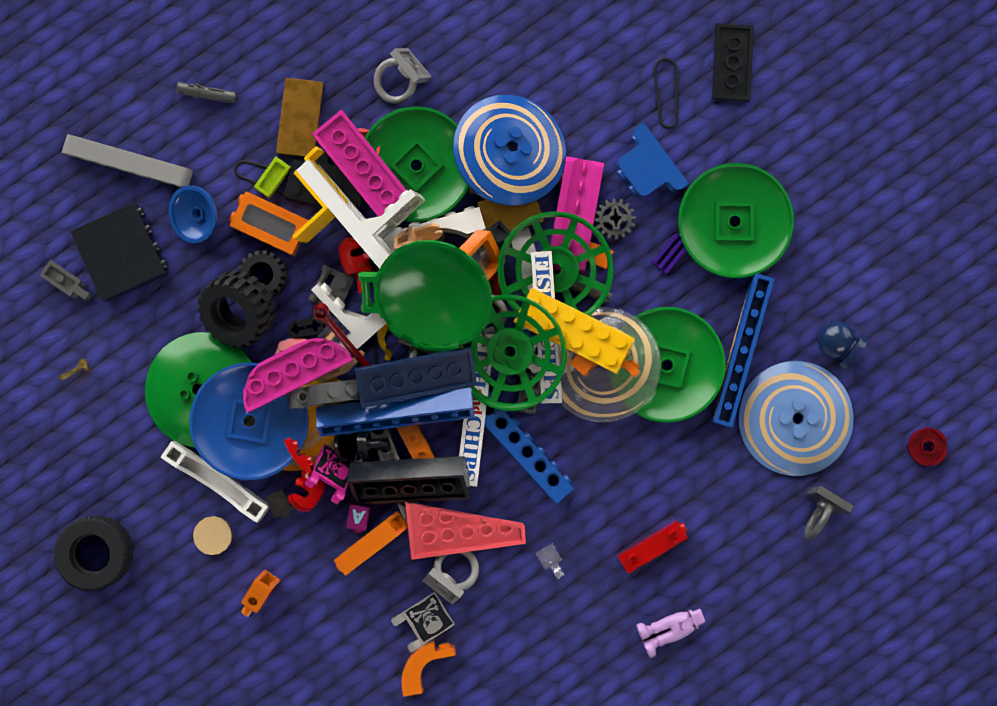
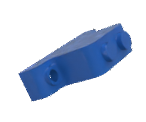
M644 122L637 126L631 137L636 147L619 159L617 163L618 170L616 171L622 181L626 180L629 186L627 188L633 196L637 195L639 198H646L662 185H665L670 192H680L687 187L689 183Z

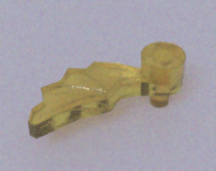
M85 358L78 362L79 366L58 378L60 380L66 379L82 368L87 372L89 370L87 367L88 362Z

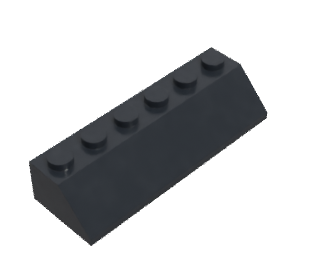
M465 456L350 463L347 482L357 505L470 499L471 497L469 468Z

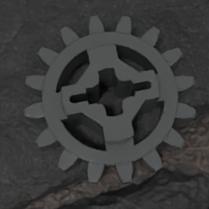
M615 198L612 199V203L605 200V206L599 205L601 212H595V215L599 216L594 219V222L599 223L596 228L602 229L601 234L604 235L606 233L607 239L614 236V239L617 240L618 235L625 238V232L631 233L629 227L635 226L631 222L636 219V216H631L634 209H628L629 203L623 205V199H620L619 203L616 202ZM610 208V213L603 216V213ZM618 208H621L626 214H622ZM614 212L616 218L620 219L617 221L616 226L614 221L610 220L613 217ZM627 222L626 227L619 231L620 225ZM604 224H607L608 226H610V227H611V231L608 230V229L604 226Z

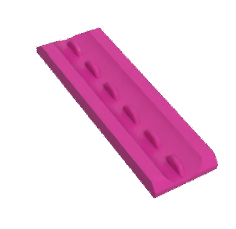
M566 157L557 212L577 215L593 225L604 163ZM556 217L554 229L567 230L571 219ZM578 223L574 233L590 245L592 231ZM552 235L551 246H561L564 235ZM571 240L568 250L575 256L586 252L577 241ZM587 260L578 263L579 274L583 276ZM553 264V270L561 272V266Z

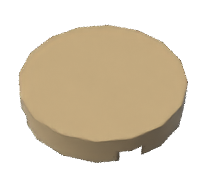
M216 516L206 517L201 520L195 527L193 534L194 543L197 548L204 554L209 555L220 554L225 551L231 544L233 537L229 523L223 518Z

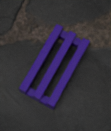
M675 233L651 262L665 275L686 251L685 247H683L666 269L663 267L680 245L683 244L679 234ZM677 239L679 242L659 264L657 261Z

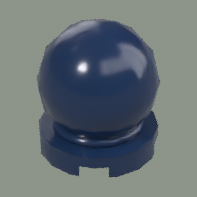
M830 321L821 327L818 332L817 341L819 349L826 356L839 358L838 365L842 368H848L857 358L854 354L860 347L864 349L868 339L862 334L858 337L855 336L854 330L847 323Z

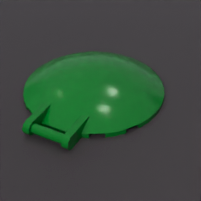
M421 240L408 243L393 251L384 260L378 272H361L358 274L363 300L361 311L363 313H379L380 317L389 326L388 329L399 339L403 338L411 343V346L419 349L437 352L460 348L461 345L471 342L481 333L491 313L492 292L483 269L465 251L445 242ZM369 282H373L375 303H371Z

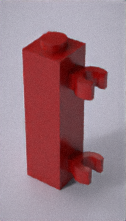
M674 520L621 552L617 557L629 574L686 540L688 537L685 533L688 530L683 522L679 523L677 520Z

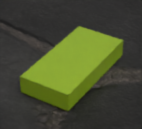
M275 156L254 188L270 199L290 172L291 167Z

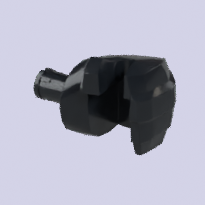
M369 431L335 435L334 438L335 456L339 461L346 463L349 462L352 452H356L354 462H365L366 459H371L373 450H389L390 446L388 437L372 439Z

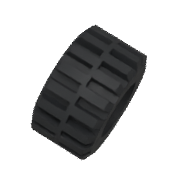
M255 251L254 254H248L246 259H242L243 263L238 266V269H240V273H249L251 277L255 269L260 265L266 264L272 268L273 279L265 288L267 292L270 291L271 299H274L276 295L279 296L283 289L285 290V284L289 279L287 278L288 270L285 263L278 256L268 251Z

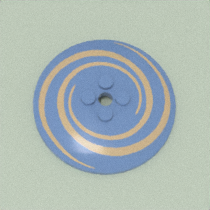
M788 361L765 369L749 383L740 401L738 426L747 450L760 464L780 474L791 476L809 475L825 469L843 453L852 434L853 409L845 388L829 371L808 362ZM795 413L802 415V422L799 424L793 422V415Z

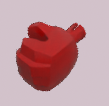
M353 237L346 238L338 246L340 263L347 276L356 277L358 293H362L358 274L361 272H374L375 270L369 263L371 258L367 253L360 256H352V251L361 248V246Z
M302 470L301 478L296 479L295 485L307 490L308 495L302 497L292 493L287 498L289 503L298 511L306 512L311 511L320 501L326 484L319 479L312 488H309L305 485V482L311 473L308 474L304 470Z

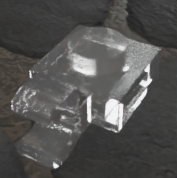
M553 543L536 552L545 570L551 567L557 579L564 575L558 565V562L562 561Z

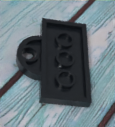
M324 151L315 162L325 170L360 211L363 197L337 165L332 166L328 163L330 156ZM293 160L284 197L322 207L294 174L305 162Z

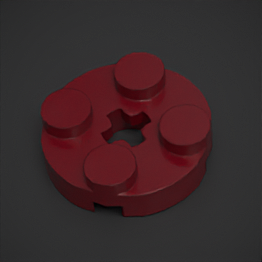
M924 427L912 433L906 448L910 457L916 463L925 466L937 465L947 455V440L939 430ZM931 442V451H924V443Z

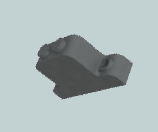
M356 379L301 387L287 394L289 409L360 401ZM300 394L304 396L303 401L299 398Z

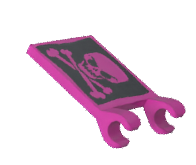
M324 444L305 485L312 488L319 479L336 489L331 501L338 504L339 501L344 499L348 486L347 480L350 463H354V461L349 460L348 463L339 461L335 456L334 449Z

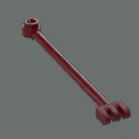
M324 303L315 305L313 317L323 323L325 322L361 367L371 366L332 320L328 306Z

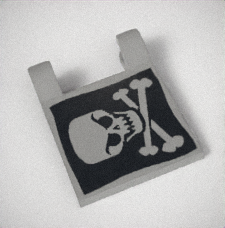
M435 592L391 619L394 626L407 620L417 636V640L408 644V650L411 653L455 625Z

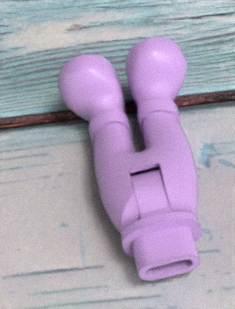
M690 609L688 612L669 615L657 622L651 623V625L639 623L636 627L640 638L645 640L642 642L649 658H653L656 656V648L659 645L662 647L665 644L688 636L695 629H699V625L706 623L700 609L693 612ZM670 629L668 632L658 635L655 638L647 639L654 633L657 634L660 631Z

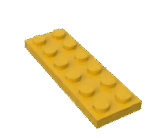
M531 288L527 298L542 305L556 319L565 337L567 350L618 374L635 338ZM530 305L528 316L536 320L544 331L554 328L552 322L544 313ZM516 317L515 320H514V323H515V324L517 323V320H518L517 317ZM525 321L524 328L538 335L537 329ZM558 335L549 338V341L561 346Z

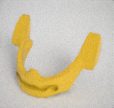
M386 323L378 330L377 337L380 347L385 352L384 359L390 361L393 352L386 348L387 344L384 341L389 328Z

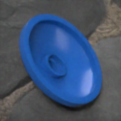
M193 185L181 187L173 194L169 203L170 223L175 233L181 239L189 243H200L212 236L217 226V209L212 197L204 189Z

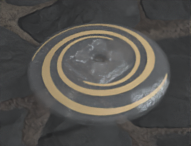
M599 307L590 317L635 338L629 351L631 355L627 361L629 362L632 359L640 366L638 370L641 374L635 378L622 366L618 374L607 369H598L596 366L585 377L569 364L577 354L567 350V363L561 379L562 403L560 404L569 412L582 419L606 423L627 418L640 410L648 402L658 385L661 372V358L655 338L638 318L616 308ZM558 345L559 363L561 364L562 351H560V346Z

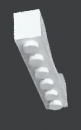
M474 206L467 207L460 213L454 211L445 214V217L439 219L435 218L425 223L415 222L408 225L416 229L435 223L440 225L438 230L458 234L466 238H470L476 230H486L480 208H475ZM397 227L383 239L393 251H395L394 236L405 231L407 228L401 229V227Z
M171 441L161 456L162 459L175 468L190 475L221 495L241 513L256 523L262 520L271 504L231 477L223 475L210 467L203 458L176 441Z

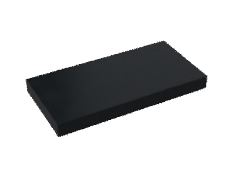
M716 23L711 100L750 102L754 25Z

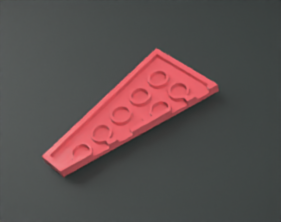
M405 502L412 560L526 544L525 526L523 523Z

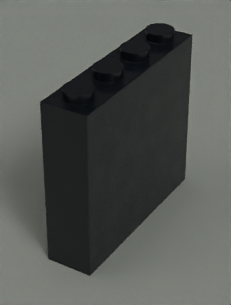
M135 203L70 231L98 295L103 302H109L169 275L167 270L169 265L166 259H162L159 253L162 251L161 247L152 237V234H154L153 229L144 219L146 217L145 211L142 206Z

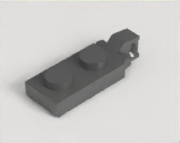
M53 260L48 262L40 274L42 278L75 299L80 296L84 300L89 301L93 295L84 289L86 284Z

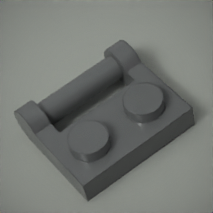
M323 265L317 284L319 282L322 284L326 283L329 274L333 275L334 278L330 285L332 289L331 294L335 299L339 297L345 303L355 279ZM314 292L308 297V300L317 304L323 303Z

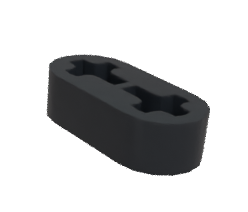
M314 317L297 320L289 324L288 333L294 338L319 335L324 331L325 325ZM314 321L321 324V327H318L316 332L312 328L308 329V326L313 325ZM296 324L298 327H305V330H300L298 335L292 332Z

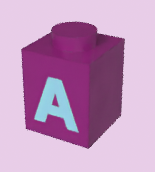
M351 503L346 528H351V532L362 533V530L366 531L371 506Z

